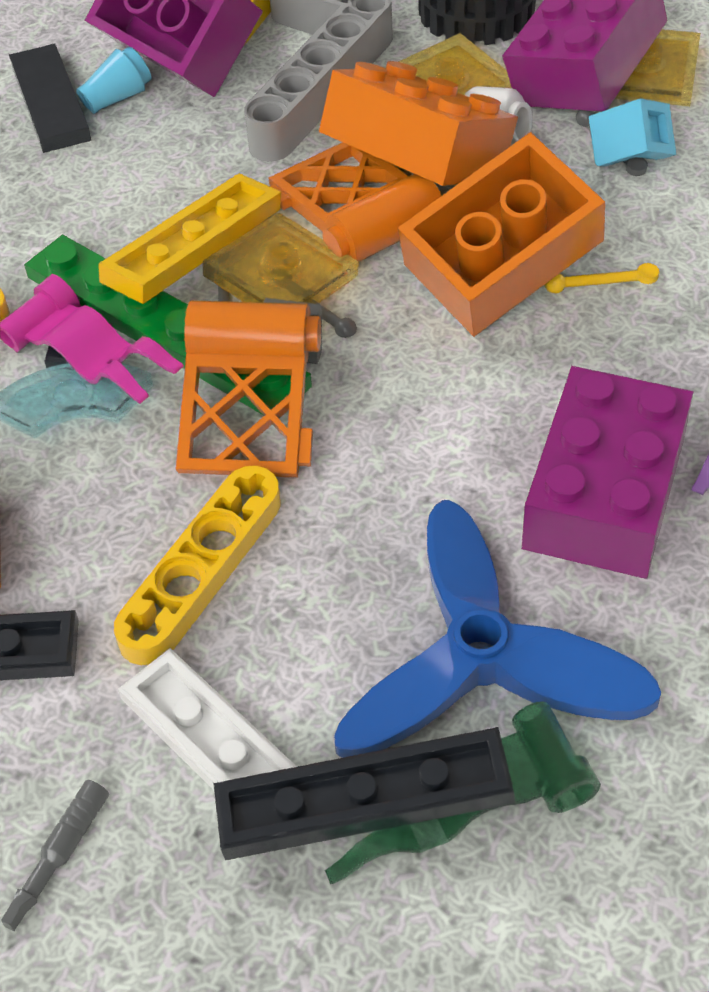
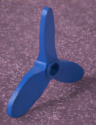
M442 500L434 506L429 514L427 525V561L433 590L448 628L447 634L420 655L378 682L346 713L339 722L334 735L335 751L339 757L343 758L387 749L421 730L477 686H488L495 683L540 706L579 716L608 720H634L649 715L658 708L661 690L656 679L645 667L607 646L560 629L510 623L499 612V590L495 568L479 528L472 517L460 505L450 500ZM485 642L492 645V647L476 649L469 646V644Z

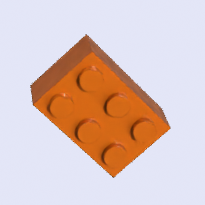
M388 61L386 68L371 63L356 62L355 69L332 70L319 132L439 185L459 184L511 145L518 116L500 110L501 102L495 98L481 94H470V97L457 93L458 84L436 77H429L428 80L416 76L417 68L396 61Z
M529 132L398 227L404 265L462 326L475 337L604 241L605 201L534 134Z

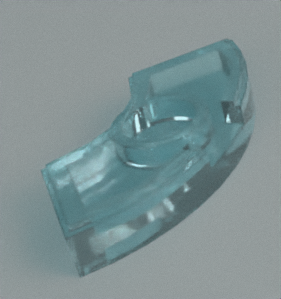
M69 363L34 372L1 390L0 421L35 439L52 426L75 418H101L119 423L138 402L133 400L110 379L103 378L96 385L91 384L83 379ZM122 364L146 392L153 387L150 372Z

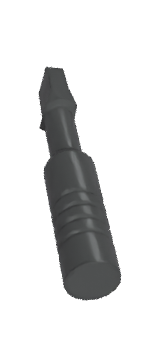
M85 780L70 806L59 820V823H57L42 846L39 863L22 889H17L12 903L1 919L6 928L15 931L25 914L37 903L38 896L56 868L67 863L81 841L82 836L86 833L87 828L91 825L92 820L95 819L97 812L100 811L109 797V792L103 786L92 780Z

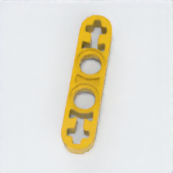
M245 466L232 472L120 610L114 621V635L122 656L130 663L149 665L169 648L174 650L275 518L281 507L279 483L274 473L260 466ZM257 490L263 491V498L252 495ZM242 493L245 495L252 496L248 499L244 506L242 504L241 498ZM241 510L243 514V519L240 516H238ZM225 531L235 536L233 543L221 550H211L201 545L203 539L213 532ZM180 576H190L200 581L198 588L186 596H174L165 591L167 585L173 579ZM155 603L162 609L158 615ZM155 622L158 633L155 637L144 634L138 641L135 640L133 631L136 628L146 631Z

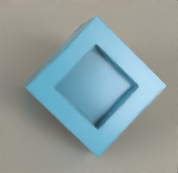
M640 98L589 116L594 160L597 166H609L635 157L659 160L676 155L670 104Z

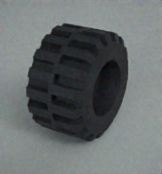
M418 0V11L423 26L430 27V33L436 37L444 34L445 41L456 43L457 40H464V45L475 46V41H484V45L495 44V39L497 38L507 41L513 38L514 32L519 34L534 14L536 0Z

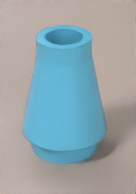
M128 46L122 51L115 49L91 77L76 89V93L82 104L95 114L102 108L145 91V84L152 77L142 57L137 51Z

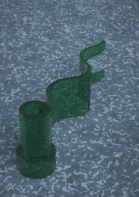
M544 701L535 702L519 710L512 718V725L516 733L501 738L515 795V803L509 805L522 804L542 797L549 811L562 813L579 807L592 799L599 791L601 783L587 758L576 755L549 703ZM499 807L374 831L357 842L340 860L325 870L329 883L335 884L345 879L364 864L380 856L394 852L422 853L448 843L460 834L472 820Z

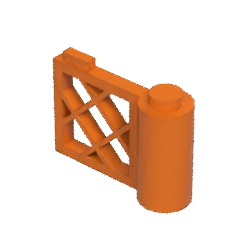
M343 142L268 178L269 187L281 191L280 208L285 210L292 207L323 232V241L329 254L336 260L343 259L349 265H354L399 242L398 227L441 197L435 182L416 174L408 176L393 164ZM350 157H354L360 163L359 166H334ZM301 181L317 182L316 187L292 186ZM329 182H354L352 187H328ZM365 182L388 183L380 188L364 187ZM322 204H345L329 213L321 208Z
M191 300L188 303L185 316L186 362L176 471L189 474L230 475L235 470L245 466H260L267 468L276 477L298 478L299 466L311 467L312 428H302L306 363L308 362L310 352L320 351V316H311L309 304ZM200 372L225 373L236 387L211 408L198 394ZM238 374H250L244 380L238 376ZM268 375H291L290 394L272 410L252 390ZM243 396H246L264 416L238 438L222 421L220 416ZM198 405L205 414L196 421ZM289 410L287 428L279 418ZM212 423L232 442L215 459L192 458L194 438ZM273 425L287 440L285 461H259L247 446ZM240 452H241V453L245 456V458L247 459V460H232V459H233L237 454H239Z

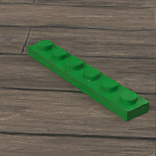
M63 234L24 264L27 277L32 281L40 284L51 274L59 276L75 292L81 306L92 307L107 322L112 323L113 328L135 341L139 340L142 336L151 338L173 358L184 365L183 369H185L186 348L184 330L188 304L165 291L160 292L142 304L100 283L99 263L106 258ZM307 371L304 394L312 387L311 373ZM200 372V379L226 394L236 387L225 373ZM238 374V376L242 380L246 379L250 375ZM268 375L252 390L272 410L290 394L291 375ZM246 396L239 400V402L262 414Z

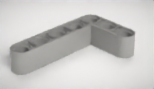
M270 0L271 17L275 22L312 34V36L244 107L249 152L254 158L272 162L284 159L290 155L322 119L332 70L355 69L356 62L373 64L393 40L392 0Z

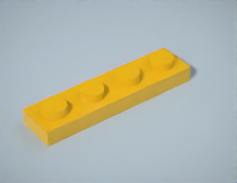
M238 173L99 263V282L144 304L278 212L281 205V191Z

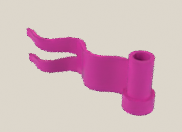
M51 274L36 286L33 292L34 296L0 322V339L16 352H19L30 342L35 345H49L59 352L87 382L96 385L103 378H108L139 404L146 400L149 394L121 364L133 353H138L173 374H176L184 367L181 362L173 358L163 347L149 337L142 336L134 344L128 343L100 313L92 307L81 306L72 288L55 274Z

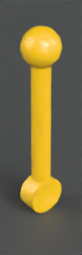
M644 263L639 265L637 270L565 277L560 273L544 286L550 293H560L567 287L631 281L652 284L658 280L659 268L654 264Z

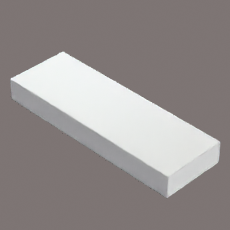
M171 648L118 688L121 700L213 790V783L297 767Z

